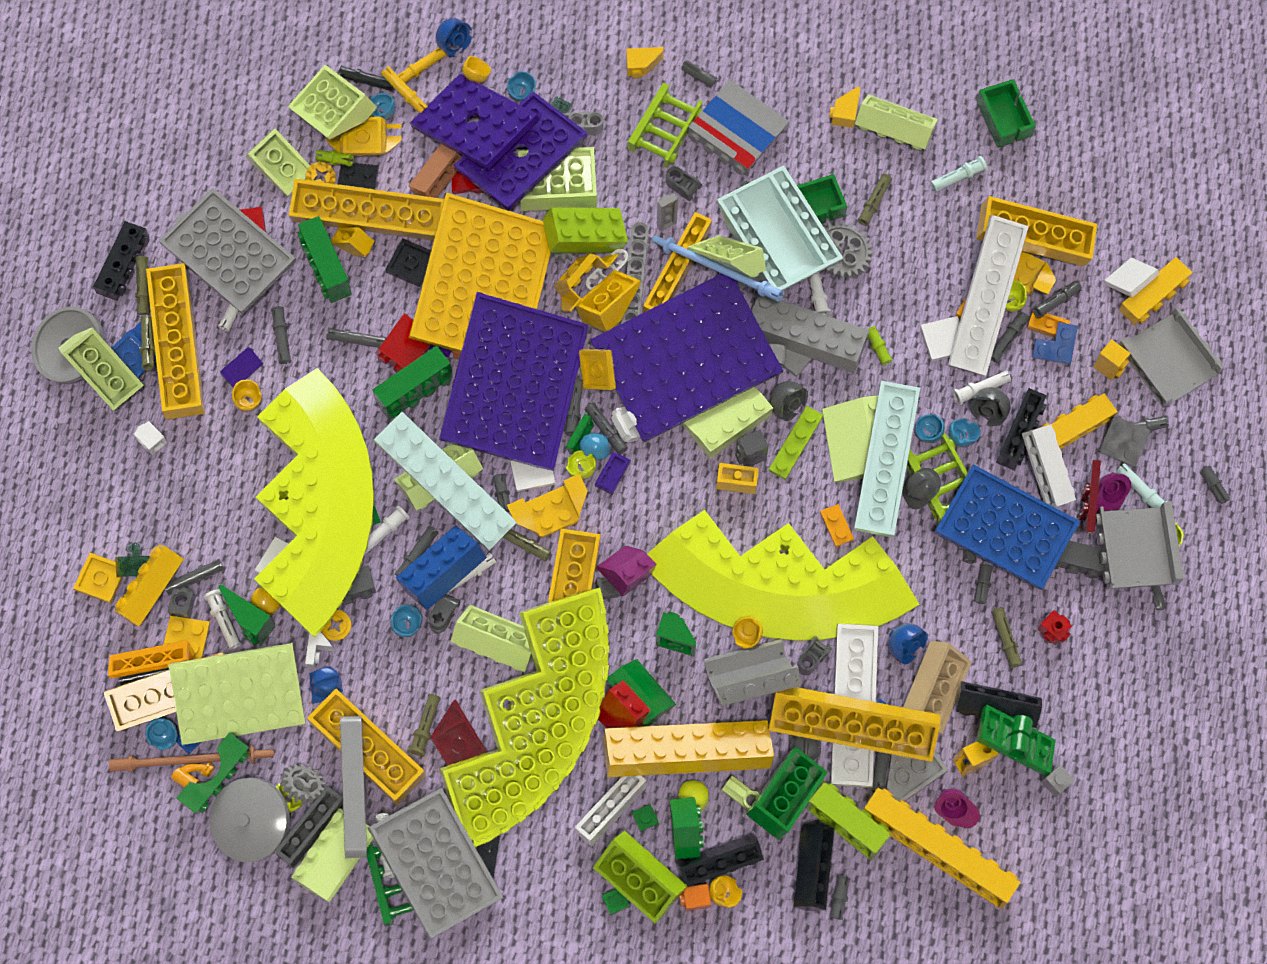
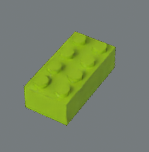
M551 207L542 218L550 253H613L617 249H623L628 243L620 208Z
M824 782L809 800L806 809L824 824L834 827V832L872 861L887 843L891 835L888 832L889 829L880 822L877 824L873 821L872 815L866 810L862 809L861 811L855 806L856 803L847 796L844 798L840 795L838 788L833 784L829 783L828 785Z
M623 831L612 840L593 866V869L655 924L666 915L687 887L626 831Z

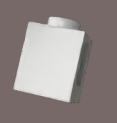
M149 421L141 424L134 433L137 441L152 456L167 444L164 436Z

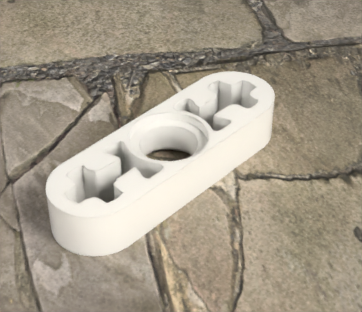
M617 249L611 254H618L619 257L623 255L624 260H619L615 267L616 258L608 267L612 271L617 270L620 272L628 264L629 255L624 249ZM597 268L587 278L586 289L588 292L595 287H591V282L595 283L600 276L599 284L602 279L607 277L602 273V268Z

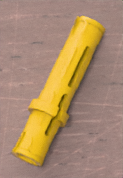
M438 47L414 64H409L408 68L397 75L407 83L414 77H419L420 73L446 57L447 54Z
M390 66L381 72V75L405 98V102L409 103L418 114L428 107L417 96L418 93L412 91Z

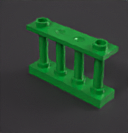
M371 842L366 849L367 860L383 923L387 927L393 925L392 919H395L397 915L412 912L413 909L410 904L395 908L393 906L389 907L387 899L403 891L399 885L389 888L388 886L384 887L382 881L384 868L379 866L377 861L380 858L381 852L378 846H373Z

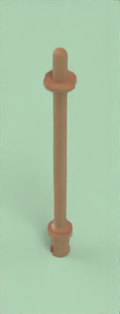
M251 745L250 751H248L250 755L247 759H250L251 763L255 764L256 759L271 758L275 752L272 749L255 750V746ZM219 753L136 759L133 756H128V758L109 759L110 772L127 770L134 772L139 767L218 762L221 759Z

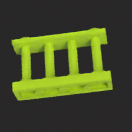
M662 83L629 138L628 150L635 152L637 147H642L665 158L664 167L668 168L670 163L674 164L678 157L677 151L688 134L689 125L703 111V101L699 100L697 105L693 107L672 97L669 93L670 85ZM663 103H669L690 113L691 115L687 122L662 111ZM654 118H661L682 128L678 137L654 126L652 123ZM651 132L674 144L668 152L645 141L644 135Z
M943 434L941 437V445L920 455H914L909 450L906 466L910 474L913 475L921 469V462L946 451L951 461L933 470L938 475L954 468L957 470L960 478L941 486L936 496L927 503L938 525L950 504L946 506L941 505L939 496L960 487L968 474L955 451L956 447L953 440L949 439L946 434Z

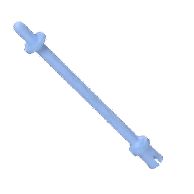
M659 236L652 238L654 243L663 247L666 254H669L671 251L756 289L760 296H767L777 302H780L783 298L780 294L784 295V291L771 286L769 282L763 281L760 283L676 245L673 237H669L667 240Z

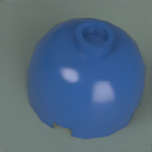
M457 18L446 19L439 25L436 31L435 39L437 46L445 54L456 57L454 54L462 48L463 52L471 43V26ZM452 44L456 47L460 46V48L451 49L449 45Z
M902 624L891 630L888 649L897 661L907 665L917 657L913 656V654L920 647L924 649L928 640V634L915 624Z

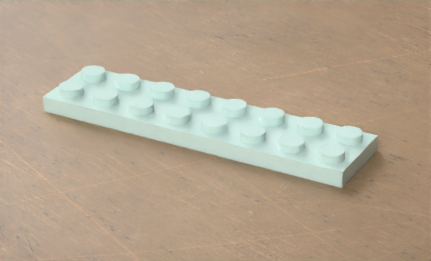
M881 381L855 521V531L894 538L920 392L918 387Z
M403 412L374 439L376 444L488 551L517 523Z

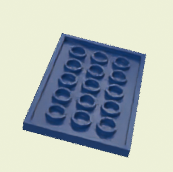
M973 464L935 533L1042 591L1080 521Z

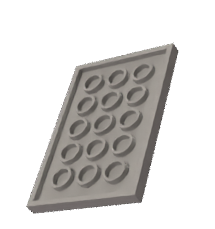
M214 188L202 197L159 240L163 247L182 263H185L192 272L242 315L296 262V258Z
M442 788L368 828L429 940L503 898Z

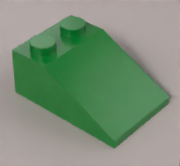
M220 584L218 588L239 624L242 634L245 636L244 639L252 645L257 643L262 646L275 628L270 615Z

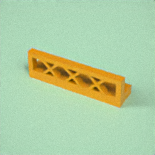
M186 640L109 655L108 676L112 679L169 668L168 665L170 663L193 659L194 650Z

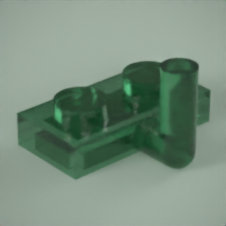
M135 542L126 546V551L132 552V556L115 557L116 578L137 577L141 565L150 558V556H140V545Z

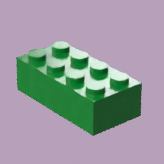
M320 216L299 223V232H297L302 250L306 253L310 267L314 271L313 274L321 287L324 299L328 298L330 303H334L351 296L348 278Z
M437 346L372 389L376 404L388 420L395 419L408 407L414 408L420 402L419 400L423 397L433 395L436 391L435 389L439 386L448 385L452 380L451 378H453L451 363Z
M795 746L785 755L746 815L777 840H780L790 831L828 772Z

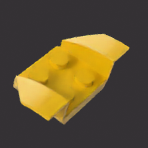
M369 117L365 122L341 133L340 137H333L330 140L326 137V142L333 149L343 154L368 156L382 155L384 153L385 155L401 141V136H386L387 129L402 128V124H386V120L382 117Z
M1021 251L1013 281L1021 282L1026 287L1028 295L1032 294L1034 289L1048 295L1056 281L1048 263Z
M590 253L576 258L553 285L561 296L562 311L571 312L582 299L571 287L574 288L582 280L580 277L583 273L586 274L592 267L608 268L619 255L609 254L600 258Z
M580 473L563 480L564 486L527 502L522 498L508 504L507 507L512 518L517 522L516 524L535 532L540 538H544L560 531L561 528L565 529L578 523L588 492Z

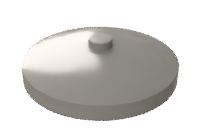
M72 306L57 309L46 316L36 329L32 340V359L37 370L49 380L61 384L74 383L83 379L82 375L64 357L59 347L73 335L92 327L105 341L104 332L98 319L88 311Z
M243 778L229 783L218 793L211 807L210 830L213 839L224 854L237 861L256 862L270 857L286 838L289 830L290 815L285 798L274 785L262 779Z

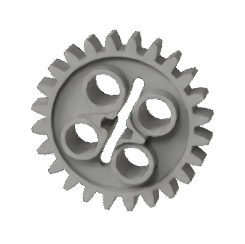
M835 221L833 226L828 223L824 229L839 252H841V246L844 243L845 237L848 240L843 250V260L839 264L835 263L825 268V275L830 272L832 273V278L838 275L839 280L843 276L849 280L851 275L856 279L858 274L862 275L868 269L872 258H870L873 255V252L870 251L872 245L867 244L870 238H863L865 232L859 233V227L852 229V223L848 227L845 225V221L842 222L841 226H839L837 221Z

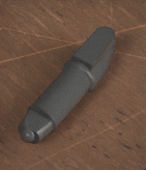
M1152 586L1156 611L1164 610L1165 601L1160 586Z

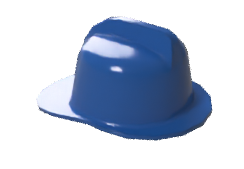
M323 667L309 673V691L312 693L313 704L323 702L335 689L340 693L343 692L342 679L333 668Z

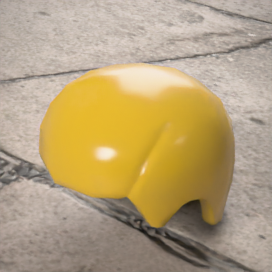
M468 56L462 66V72L469 81L482 83L489 77L491 68L482 59Z
M250 379L237 382L232 390V401L236 408H239L241 411H252L259 406L262 397L259 385ZM244 397H250L252 399V403H250Z
M261 587L257 588L251 595L250 603L268 615H273L280 608V605Z
M750 616L742 617L735 622L732 631L735 644L744 649L757 645L763 636V628L760 622Z
M721 875L711 882L709 894L714 904L722 908H730L736 906L741 901L742 889L737 886L736 879L727 875ZM727 892L730 893L728 898L725 897Z

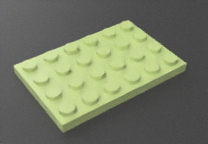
M292 643L170 663L168 665L182 745L225 738L229 732L234 736L305 724Z

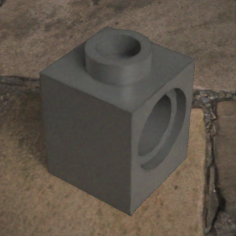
M180 587V589L173 588L167 610L170 616L190 619L196 599L192 590L185 587ZM180 600H187L185 605L178 606Z

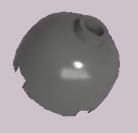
M793 381L780 383L771 391L770 405L773 407V412L785 421L792 420L798 414L793 412L801 405L805 407L808 391L802 385Z
M986 387L974 396L970 409L974 417L977 418L980 415L989 420L987 424L1000 426L1007 419L1011 410L1010 399L1002 390Z

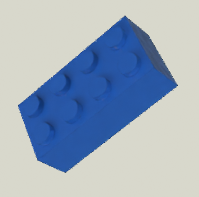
M455 525L403 570L396 579L409 596L424 609L428 610L487 557L479 544Z

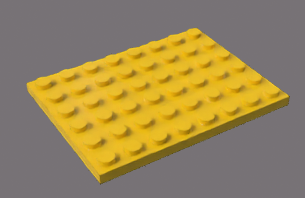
M446 193L409 338L461 353L477 292L537 309L550 258L543 221Z

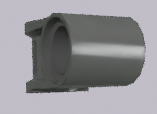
M677 166L670 167L667 171V186L688 201H691L693 194L702 187V183L697 178L689 175ZM676 176L679 179L673 180L670 177Z
M445 594L435 603L429 615L430 628L434 633H442L447 629L452 617L455 615L456 607L460 606V600Z
M815 636L798 660L799 673L806 676L812 674L828 656L832 648L825 646ZM808 661L812 666L806 668L802 665V662Z

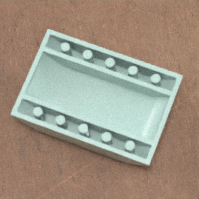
M784 165L717 199L725 224L734 239L763 248L766 271L758 275L761 282L767 281L771 286L785 290L843 260L842 255Z

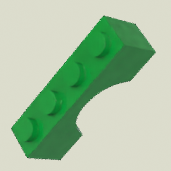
M230 732L216 748L221 759L217 775L205 783L189 782L176 798L196 815L199 812L203 813L210 805L208 800L212 795L215 797L223 789L221 784L224 780H230L237 771L234 769L239 762L243 764L250 755L248 753L249 747Z

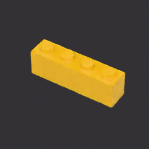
M1175 257L1159 271V275L1134 297L1127 298L1121 304L1119 311L1134 326L1139 322L1141 324L1145 323L1153 310L1157 312L1164 305L1163 301L1166 299L1170 301L1177 294L1176 290L1178 288L1184 289L1191 280L1189 278L1193 272Z
M1105 393L1100 396L1094 395L1087 401L1088 403L1083 406L1081 404L1075 406L1071 413L1067 415L1065 413L1061 414L1051 424L1056 433V440L1060 450L1111 421L1114 415L1116 416L1118 411Z
M158 544V546L151 550L150 558L141 565L138 570V576L127 586L128 591L115 605L116 609L114 612L135 626L141 625L184 560L164 545Z

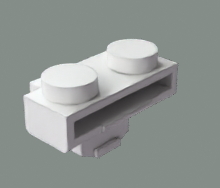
M625 407L616 408L611 413L613 415L611 419L622 440L627 443L637 441L640 435L635 427L637 423L634 414L630 411L627 412Z

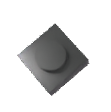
M606 578L596 579L595 585L596 588L600 587L603 600L620 596V593Z

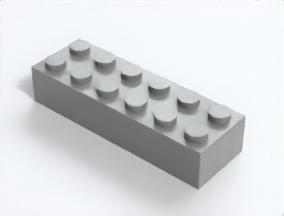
M758 295L752 313L769 344L784 345L787 350L855 373L868 339V329L784 301L777 302L767 296Z

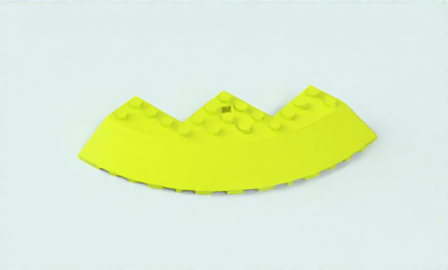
M318 368L284 389L257 416L262 425L296 455L256 496L259 503L283 524L295 538L254 578L257 584L314 638L332 619V615L337 608L341 606L343 599L352 587L356 575L360 571L365 550L368 548V538L373 524L372 514L374 506L373 472L361 429L346 401Z
M703 510L671 532L647 553L657 564L652 576L680 601L693 608L696 612L732 628L740 618L754 617L763 628V637L771 639L807 641L812 640L815 636L818 637V640L837 638V624L882 626L920 605L897 566L873 536L824 569L789 523L740 556L708 513ZM780 551H786L787 555L785 553L780 554Z
M600 587L519 612L537 671L479 690L497 749L439 769L448 800L471 841L474 840L473 845L475 847L507 832L510 828L526 819L533 811L537 810L560 787L559 785L565 777L570 774L580 754L589 742L591 732L599 717V707L605 696V684L609 670V632L606 622V609ZM504 700L510 701L507 709L503 707Z

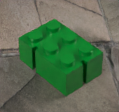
M1014 79L979 90L976 101L997 148L1013 143L1014 139L1020 141L1033 136L1036 125L1023 97L1020 96L1019 88Z
M834 174L797 185L821 224L826 223L827 218L829 221L846 216L847 204Z

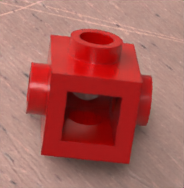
M1053 610L1037 630L1043 634L1042 636L1047 642L1057 645L1060 641L1064 643L1071 635L1069 631L1072 625L1068 618L1064 615L1060 616Z

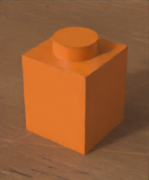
M708 884L686 887L683 894L679 897L681 907L685 906L686 912L711 908Z

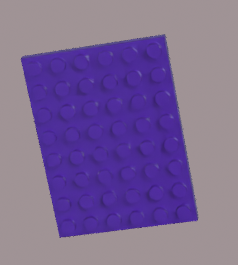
M719 274L590 339L595 349L611 350L616 391L627 412L630 411L634 414L637 423L635 427L643 443L783 373L778 359L735 279L724 274Z
M477 292L439 440L529 466L554 471L580 364L579 350H582L584 347L589 324Z

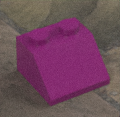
M624 546L599 564L596 569L622 596H625L649 578L657 564L644 550Z

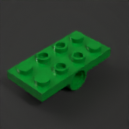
M989 705L982 708L977 742L1044 776H1048L1051 773L1055 739L1032 728L1033 721L1028 716L1017 715L1012 718Z

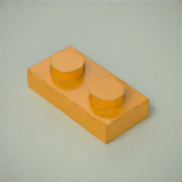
M1032 311L1027 329L1055 337L1058 322L1070 324V320L1048 313L1042 318H1037Z
M839 504L820 511L835 548L854 541V537Z

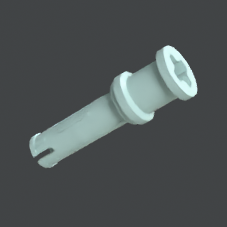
M978 156L972 162L963 163L957 170L930 181L931 186L937 192L962 179H971L973 175L981 171H987L986 162L982 156Z
M1126 463L1116 471L1117 474H1124L1129 477L1131 487L1142 497L1144 504L1147 503L1151 508H1159L1164 502H1168L1164 501L1157 494L1156 489H1150Z

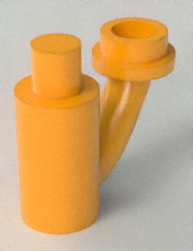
M211 762L206 765L187 764L181 768L178 767L173 772L171 779L185 788L189 782H200L190 775V772L201 771L202 776L209 777L215 767L212 766Z

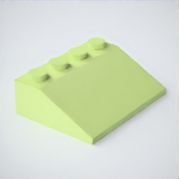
M326 65L322 67L288 106L329 140L365 122L377 109V106L364 93Z
M594 147L575 148L520 200L521 211L549 210L551 207L597 208ZM528 150L518 151V157L527 155Z
M753 387L682 423V425L708 458L711 459L771 417L773 407L761 392Z
M878 395L862 397L822 409L834 483L863 479Z

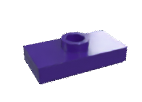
M613 451L597 479L595 487L613 495L631 460Z

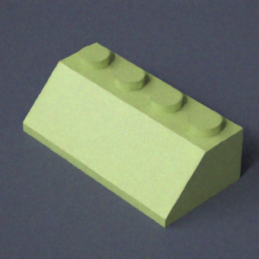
M868 94L861 103L855 125H858L862 130H872L881 137L889 136L898 143L906 142L911 144L913 148L922 150L927 148L938 119Z
M718 235L688 246V250L748 277H756L759 273L766 271L763 248Z
M93 327L73 335L59 347L64 357L113 411L144 386Z
M450 444L442 449L471 478L477 476L483 470L472 448ZM407 472L394 479L410 505L416 511L427 507L430 502L435 500Z
M472 605L467 607L456 622L451 642L457 644V646L472 650L478 655L494 659V661L511 666L518 671L525 672L530 666L533 657L523 626Z
M339 808L332 816L326 828L321 832L319 838L312 848L309 849L307 855L291 876L293 880L306 890L328 902L332 900L360 859L345 858L343 809ZM367 824L366 849L373 840V837L368 830L370 826H368Z

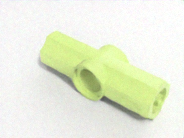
M731 776L721 790L740 804L745 811H748L751 807L747 804L746 799L749 797L756 799L759 795L758 792L752 791L733 776Z

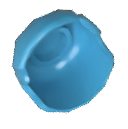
M518 71L509 78L507 84L509 96L516 101H523L532 91L535 92L536 88L534 76L525 71ZM522 88H524L525 92L520 95Z
M380 93L375 94L370 99L377 106V109L371 115L372 117H382L388 120L394 115L396 104L391 95ZM378 108L383 110L385 113H380L378 111Z
M926 414L920 417L915 424L917 437L925 443L939 441L945 431L943 420L936 414ZM924 428H925L928 432H930L932 435H927V434L924 432Z
M966 418L954 420L949 426V438L960 447H969L980 438L981 430L976 422L969 423Z
M601 433L587 434L580 440V450L586 456L593 454L596 459L606 458L610 455L608 438Z
M412 605L398 607L391 616L390 624L393 632L401 637H411L419 630L422 616L419 610ZM405 620L410 623L409 629H407Z
M159 717L147 724L145 736L151 746L159 750H166L176 743L178 735L176 726L169 719Z

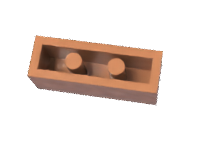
M440 144L408 185L413 194L437 198L456 174L457 170H455L454 164L462 156Z

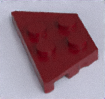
M1100 460L1092 461L1087 482L1080 495V501H1083V506L1079 510L1078 519L1082 520L1081 528L1086 533L1092 534L1095 533Z
M455 699L430 736L447 766L487 753V750Z

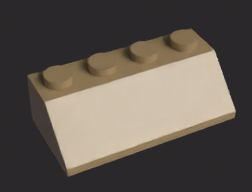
M930 641L903 707L940 714L939 733L943 734L956 702L961 681L964 682L972 661L950 643Z

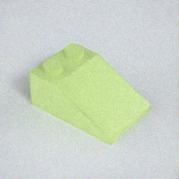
M276 129L267 134L245 155L257 170L287 196L293 191L295 179L305 180L306 171L310 166Z

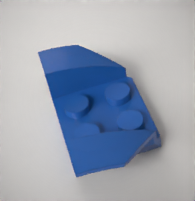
M141 322L129 330L111 348L137 378L146 371L141 368L142 355H140L139 351L141 347Z

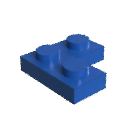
M1058 322L1055 341L1035 338L1032 358L1071 364L1078 325Z

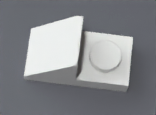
M321 632L315 638L309 633L305 662L307 669H316V664H320L321 652H318V650L334 651L332 645Z

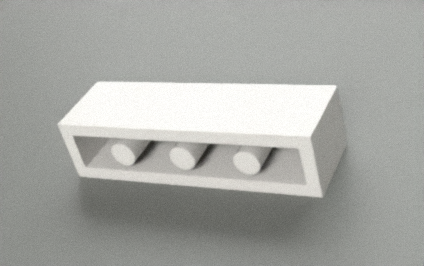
M1052 425L1022 433L1043 501L1053 507H1057L1076 500L1074 489L1068 477V470L1065 467L1062 452L1058 446L1056 433Z
M642 776L621 777L575 826L576 834L592 847L647 788V780Z

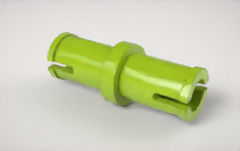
M318 149L315 153L322 155L315 156L316 161L328 162L331 165L352 166L353 162L347 159L354 160L352 154L339 153L337 150L324 151Z
M877 327L868 328V338L872 344L871 349L876 352L881 365L892 362L893 359L886 348L887 344L885 340H882Z

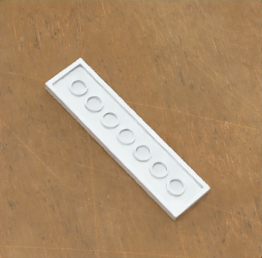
M994 215L990 216L948 362L949 366L986 376L1029 226Z
M837 624L835 695L876 702L878 626ZM832 743L831 784L834 786L872 788L874 751Z

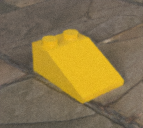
M613 270L575 306L581 321L604 332L614 328L622 320L641 281Z

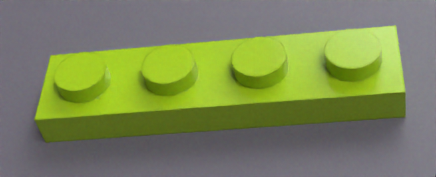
M809 406L805 407L771 464L769 472L784 480L787 479L824 416L822 413Z

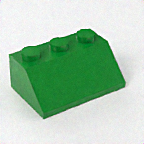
M638 659L621 666L607 677L606 685L609 689L624 680L649 707L650 712L642 727L651 726L676 705Z

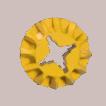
M320 161L312 163L306 171V180L324 183L321 179H316L318 171L321 174L326 173L324 176L325 183H335L336 174L334 168L328 163Z
M336 610L332 615V620L335 623L341 622L339 625L340 632L336 631V629H330L332 627L331 620L321 630V633L327 640L335 642L345 639L350 633L352 626L349 616L341 610Z

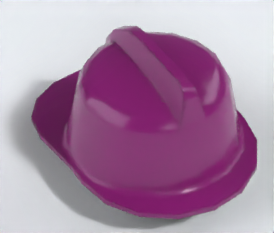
M1112 472L1100 479L1097 511L1100 507H1103L1104 511H1117L1121 508L1131 489L1129 477Z
M943 789L940 797L935 801V811L952 826L970 829L979 822V809L958 789Z

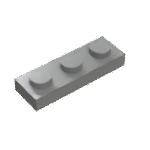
M675 193L664 195L657 202V227L660 232L677 223L678 198Z

